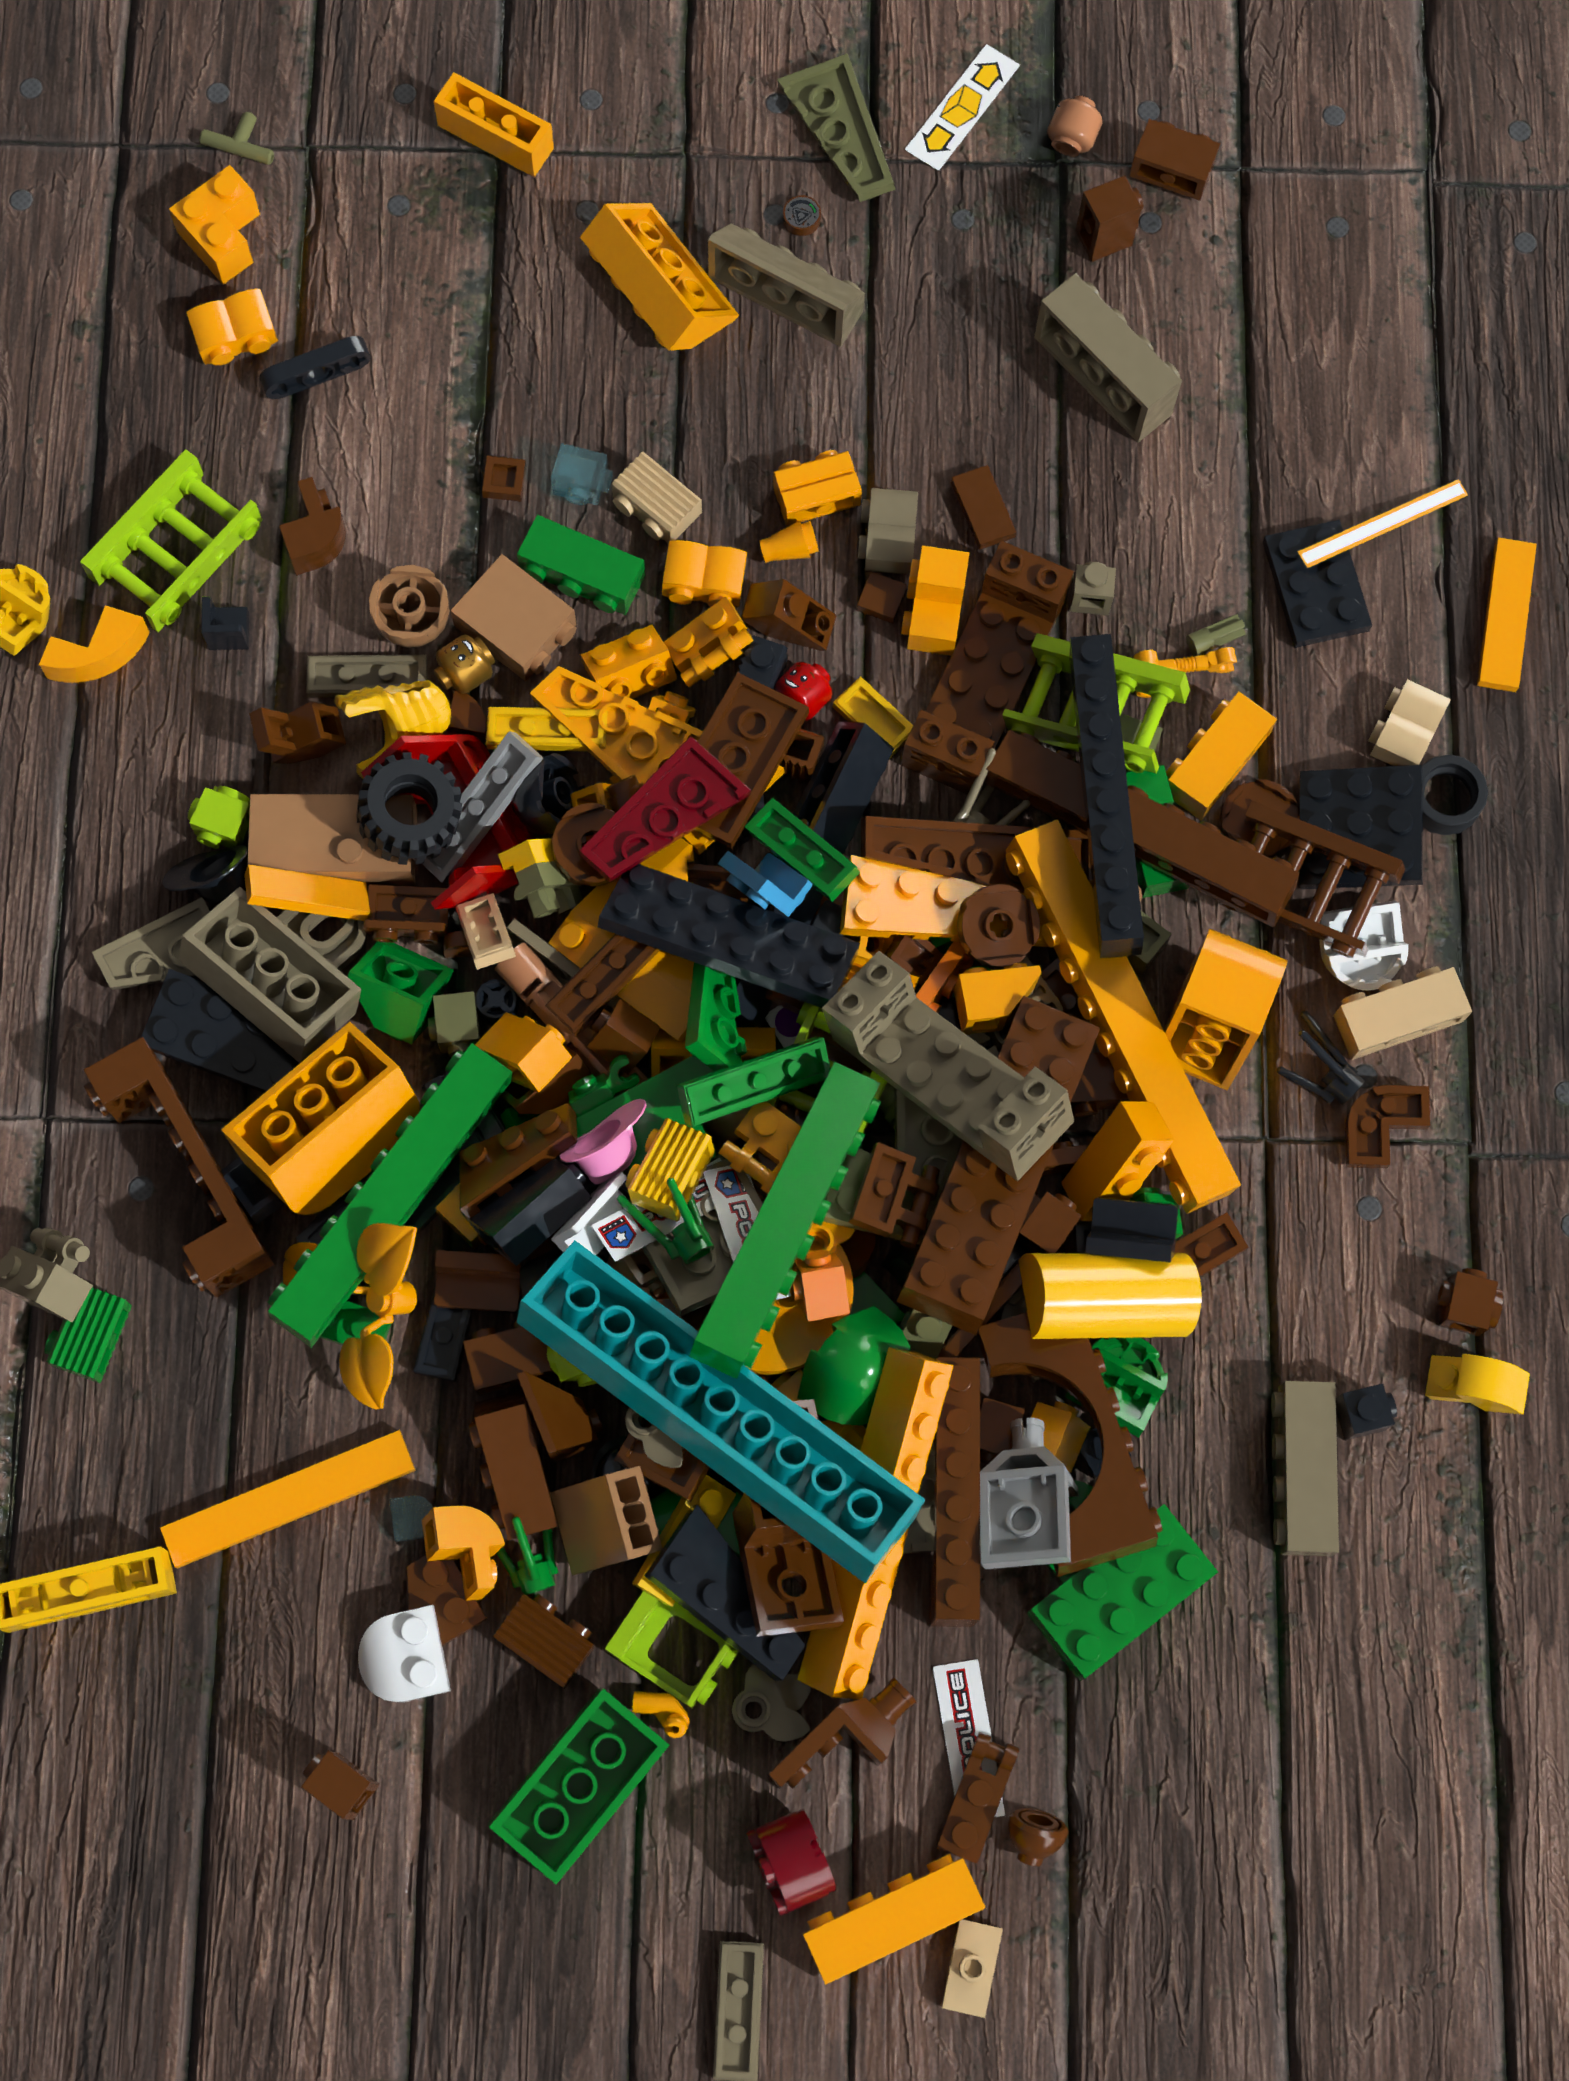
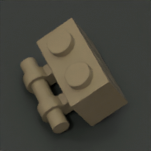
M49 1227L43 1229L36 1228L30 1235L31 1242L37 1246L34 1254L11 1246L7 1255L1 1259L0 1288L27 1304L73 1322L93 1287L89 1282L73 1274L78 1263L84 1262L89 1258V1248L84 1246L83 1242L78 1238L70 1235L63 1237L62 1233Z

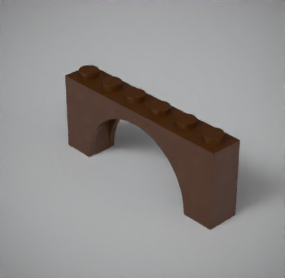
M1027 1312L981 1326L977 1333V1341L990 1378L1000 1375L1022 1374L1055 1383L1081 1403L1091 1417L1099 1436L1102 1452L1101 1471L1088 1497L1075 1511L1069 1514L1071 1562L1053 1564L1057 1577L1156 1547L1157 1533L1162 1532L1161 1521L1156 1508H1148L1143 1492L1148 1491L1146 1478L1140 1466L1134 1468L1129 1452L1134 1451L1133 1442L1126 1426L1119 1427L1115 1412L1120 1411V1407L1113 1387L1106 1388L1101 1373L1106 1372V1367L1100 1349H1092L1088 1338L1032 1339Z
M937 1357V1360L954 1366L939 1417L937 1431L934 1436L935 1534L933 1567L930 1581L929 1626L973 1627L980 1620V1358Z

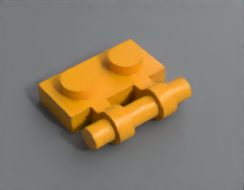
M725 596L665 640L664 643L669 650L673 663L682 673L680 674L681 678L690 688L699 680L706 681L714 675L713 670L729 658L732 660L738 658L743 654L742 649L754 640L746 630L747 627L735 607Z
M764 1101L753 1105L734 1131V1134L747 1142L744 1147L740 1149L734 1143L727 1140L718 1153L730 1161V1167L739 1174L744 1171L762 1184L760 1189L768 1194L801 1126L770 1103ZM757 1150L777 1164L773 1171L753 1158Z

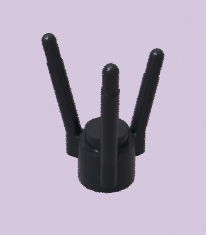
M1304 1010L1301 1012V1017L1329 1054L1305 1030H1300L1299 1036L1330 1068L1321 1079L1327 1086L1324 1088L1284 1067H1278L1277 1073L1319 1095L1328 1104L1336 1099L1344 1105L1365 1081L1357 1074L1358 1071L1347 1062L1312 1016Z

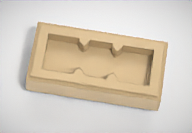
M494 893L455 906L477 970L516 957Z
M964 1919L958 1921L941 2008L985 2018L1003 1931L1002 1928Z

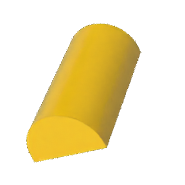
M1027 1253L1018 1260L1032 1339L1188 1337L1197 1325L1201 1310V1283L1197 1267L1192 1258L1186 1253H1175L1171 1262L1086 1253Z

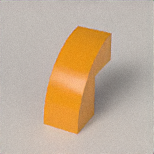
M105 605L88 648L50 636L39 665L47 679L53 681L79 683L99 679L115 672L128 663L141 649L150 631L143 617Z

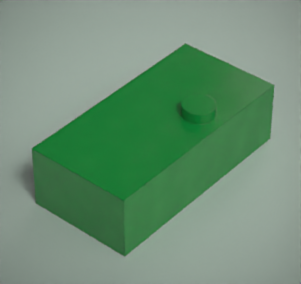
M599 1687L488 1822V1826L557 1885L670 1745L604 1688Z

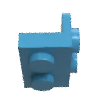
M729 851L726 852L718 863L730 873L726 881L747 895L763 909H766L771 904L788 917L803 902L805 895L812 887V883L771 853H768L755 870Z

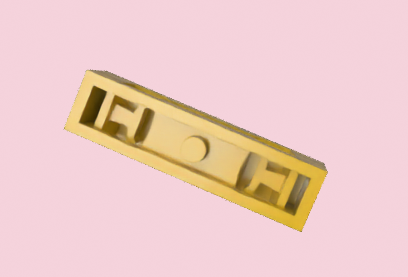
M156 1547L1 1583L0 1631L10 1633L176 1594L169 1551L162 1547Z

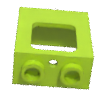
M645 1591L641 1593L605 1648L609 1654L667 1693L673 1695L691 1709L696 1702L703 1706L705 1705L718 1684L712 1680V1677L720 1665L728 1669L738 1654L735 1648L675 1601L673 1607L667 1606ZM673 1616L682 1618L719 1645L716 1657L701 1680L694 1686L685 1684L648 1657L651 1645L667 1621Z

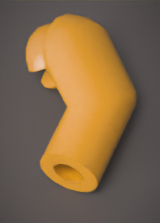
M634 1691L632 1713L654 1714L663 1726L666 1735L671 1738H680L686 1733L690 1724L689 1716L677 1698L669 1693Z

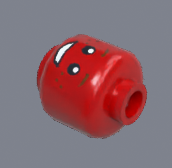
M796 662L774 686L775 691L809 707V714L805 721L811 720L832 698V688L829 684L831 680L830 675L817 663L810 665L805 662Z

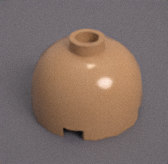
M406 565L397 566L389 570L390 574L384 576L381 581L378 579L374 583L369 596L371 618L378 631L391 643L406 648L423 646L435 640L445 629L450 612L448 593L445 586L427 568Z

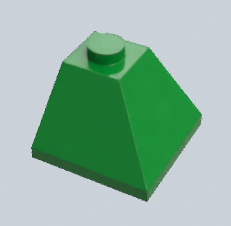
M377 942L349 971L348 978L362 989L359 1001L374 1028L387 1033L395 1040L405 1041L412 1045L428 1026V1017H432L434 1014L433 996L444 994L454 969L395 943Z

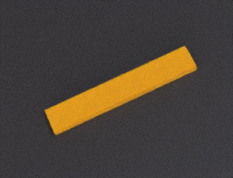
M398 1430L160 1527L174 1567L180 1568L412 1473L416 1469L402 1433Z

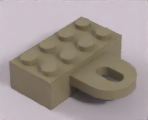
M239 887L182 935L179 961L295 1060L301 1063L357 1012L362 989L341 971L360 954L366 937V932L363 929L364 921L335 917L340 919L344 926L328 940L316 941L310 937L309 932L325 918L332 916L285 910L278 917H275L263 906L247 904L246 891Z

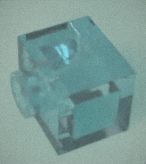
M561 443L551 475L553 495L565 497L566 500L576 505H586L589 503L598 506L601 493H608L612 482L613 470L608 469L607 454Z

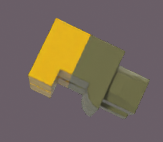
M552 838L526 840L498 854L503 870L514 869L519 885L514 891V899H527L534 918L548 916L555 912H558V915H567L583 900L579 890L581 885L570 882L567 876L557 867L552 855Z

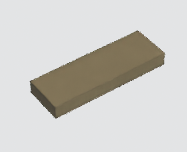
M426 655L307 656L308 698H335L336 695H346L352 690H360L364 687L373 688L378 685L385 689L389 685L398 687L402 683L410 685L415 681L427 680L428 659Z
M720 1941L713 2080L757 2081L764 1943Z

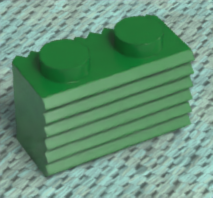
M91 1288L74 1321L69 1322L64 1319L59 1331L53 1330L49 1335L44 1350L45 1354L49 1355L46 1362L55 1368L101 1383L132 1305L126 1299Z

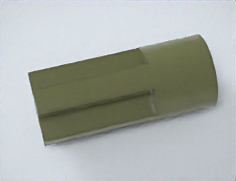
M1234 614L1188 634L1186 641L1194 656L1202 655L1245 636L1246 633L1243 628L1245 625L1243 620L1239 619L1238 614Z

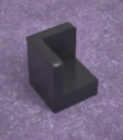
M202 596V635L209 650L249 649V611L247 607H215L211 596Z

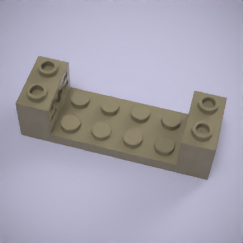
M880 951L822 1007L833 1041L1017 1182L1074 1123L1067 1089L1036 1066L1023 1077L919 1000L916 997L910 973Z

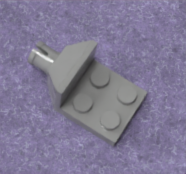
M1021 1418L1013 1420L1010 1423L1012 1449L1003 1450L980 1471L981 1564L985 1569L1071 1562L1069 1497L1079 1496L1078 1487L1065 1465L1044 1447L1043 1432L1045 1431V1424L1040 1419L1026 1418L1027 1428L1023 1427V1420Z

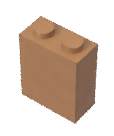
M503 554L499 556L451 609L453 624L457 629L473 639L479 637L493 657L525 682L533 673L538 675L546 668L551 659L550 654L559 644L561 646L566 645L572 639L577 629L575 610Z
M640 1466L606 1474L550 1492L572 1576L655 1553L663 1549Z

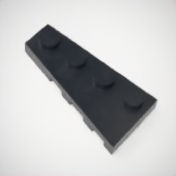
M698 1504L691 1506L644 1576L774 1681H783L805 1647V1644L796 1632L756 1636L742 1562Z

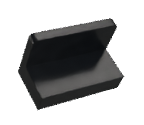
M1096 1197L1093 1201L1091 1232L1087 1236L1086 1254L1171 1262L1175 1255L1178 1206Z

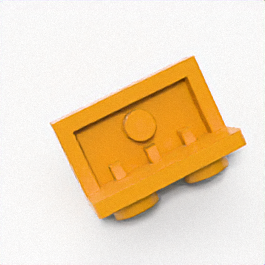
M653 625L636 629L626 636L607 644H601L593 650L581 654L583 665L592 681L600 684L603 689L623 698L627 696L633 699L671 683L677 678L669 650Z

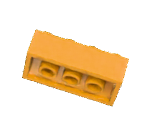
M651 203L604 204L580 236L589 248L590 256L604 267L611 276L612 284L625 294L632 303L634 312L647 322L654 331L655 338L659 344L669 351L692 349L735 321L739 316L734 307Z

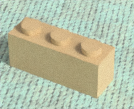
M1439 966L1432 967L1416 975L1417 980L1403 984L1402 979H1398L1379 987V993L1366 997L1364 992H1359L1344 998L1341 1001L1342 1005L1333 1017L1350 1059L1354 1060L1464 1022L1472 1013V1009L1455 968L1452 967L1441 971Z

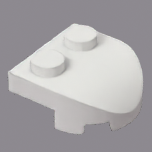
M1389 901L1372 905L1357 938L1364 941L1369 951L1366 957L1354 954L1353 958H1347L1330 949L1331 943L1319 939L1323 962L1335 978L1352 988L1367 991L1379 989L1382 985L1392 981V978L1397 974L1401 966L1406 964L1408 957V944L1403 940L1399 902ZM1353 907L1325 911L1320 924L1342 932Z
M433 1605L384 1616L375 1621L366 1630L359 1646L358 1664L362 1679L373 1694L387 1701L409 1702L451 1691Z

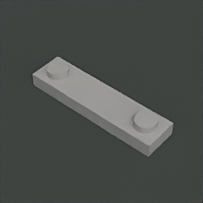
M509 731L462 793L460 799L462 811L457 831L453 835L451 844L447 849L442 847L440 855L433 860L427 855L425 862L422 863L442 883H449V875L455 869L463 866L513 800L517 789L524 779L544 759L516 732Z

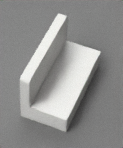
M620 1172L601 1183L590 1195L592 1199L566 1221L551 1240L563 1252L575 1240L594 1255H597L604 1247V1244L591 1225L622 1209V1206L617 1201V1197L623 1194L618 1188L626 1181L627 1176Z

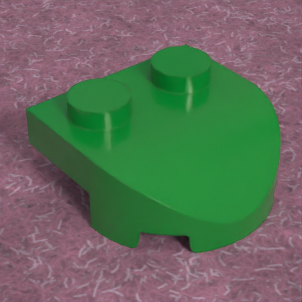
M1101 1338L1092 1346V1349H1100L1106 1367V1372L1101 1373L1105 1387H1113L1116 1393L1120 1411L1115 1412L1119 1427L1126 1426L1130 1434L1139 1438L1166 1389L1168 1373H1164L1158 1360L1159 1352L1142 1338H1109L1104 1340V1338ZM1069 1392L1066 1393L1065 1397L1082 1406Z

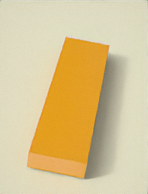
M1500 537L1495 542L1477 686L1516 692L1519 688L1537 546L1535 543Z

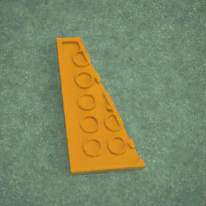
M560 666L555 668L530 692L531 698L541 708L547 709L555 720L559 723L561 722L575 738H578L586 746L587 751L619 781L636 775L638 782L645 784L690 736L698 742L703 733L702 730L660 711L654 712L639 705L638 701L627 696L623 698L605 690L600 684ZM558 708L601 710L599 711L598 718L567 717ZM608 711L607 726L602 721L603 714ZM598 721L601 728L606 732V748H600L590 739L598 738ZM779 765L766 790L785 773L784 767ZM695 830L682 837L693 846V850L698 855L715 841Z

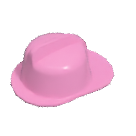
M637 1099L621 1106L594 1129L577 1138V1143L560 1154L561 1161L566 1163L576 1162L594 1184H601L614 1175L623 1172L630 1166L636 1154L637 1143L632 1126L644 1113L646 1101Z

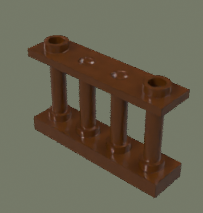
M1252 801L1245 816L1249 824L1253 826L1252 831L1255 833L1250 843L1256 847L1259 853L1263 854L1269 840H1274L1277 835L1290 841L1289 846L1292 848L1286 861L1294 867L1295 871L1299 872L1306 855H1311L1313 850L1327 855L1326 861L1329 862L1305 917L1284 909L1277 922L1331 943L1330 949L1347 958H1353L1354 954L1366 957L1369 951L1364 941L1357 938L1381 885H1386L1388 880L1397 884L1400 883L1405 872L1403 861ZM1350 865L1365 870L1364 876L1367 878L1343 931L1339 932L1320 924V921L1344 869L1348 870ZM1219 901V904L1223 907L1241 913V911Z

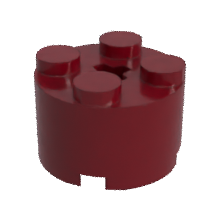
M804 1809L797 1812L794 1811L746 1832L755 1857L763 1855V1857L758 1859L759 1864L757 1865L766 1888L776 1887V1889L770 1891L779 1916L836 1891L830 1867L824 1853L821 1852L816 1840L818 1839Z

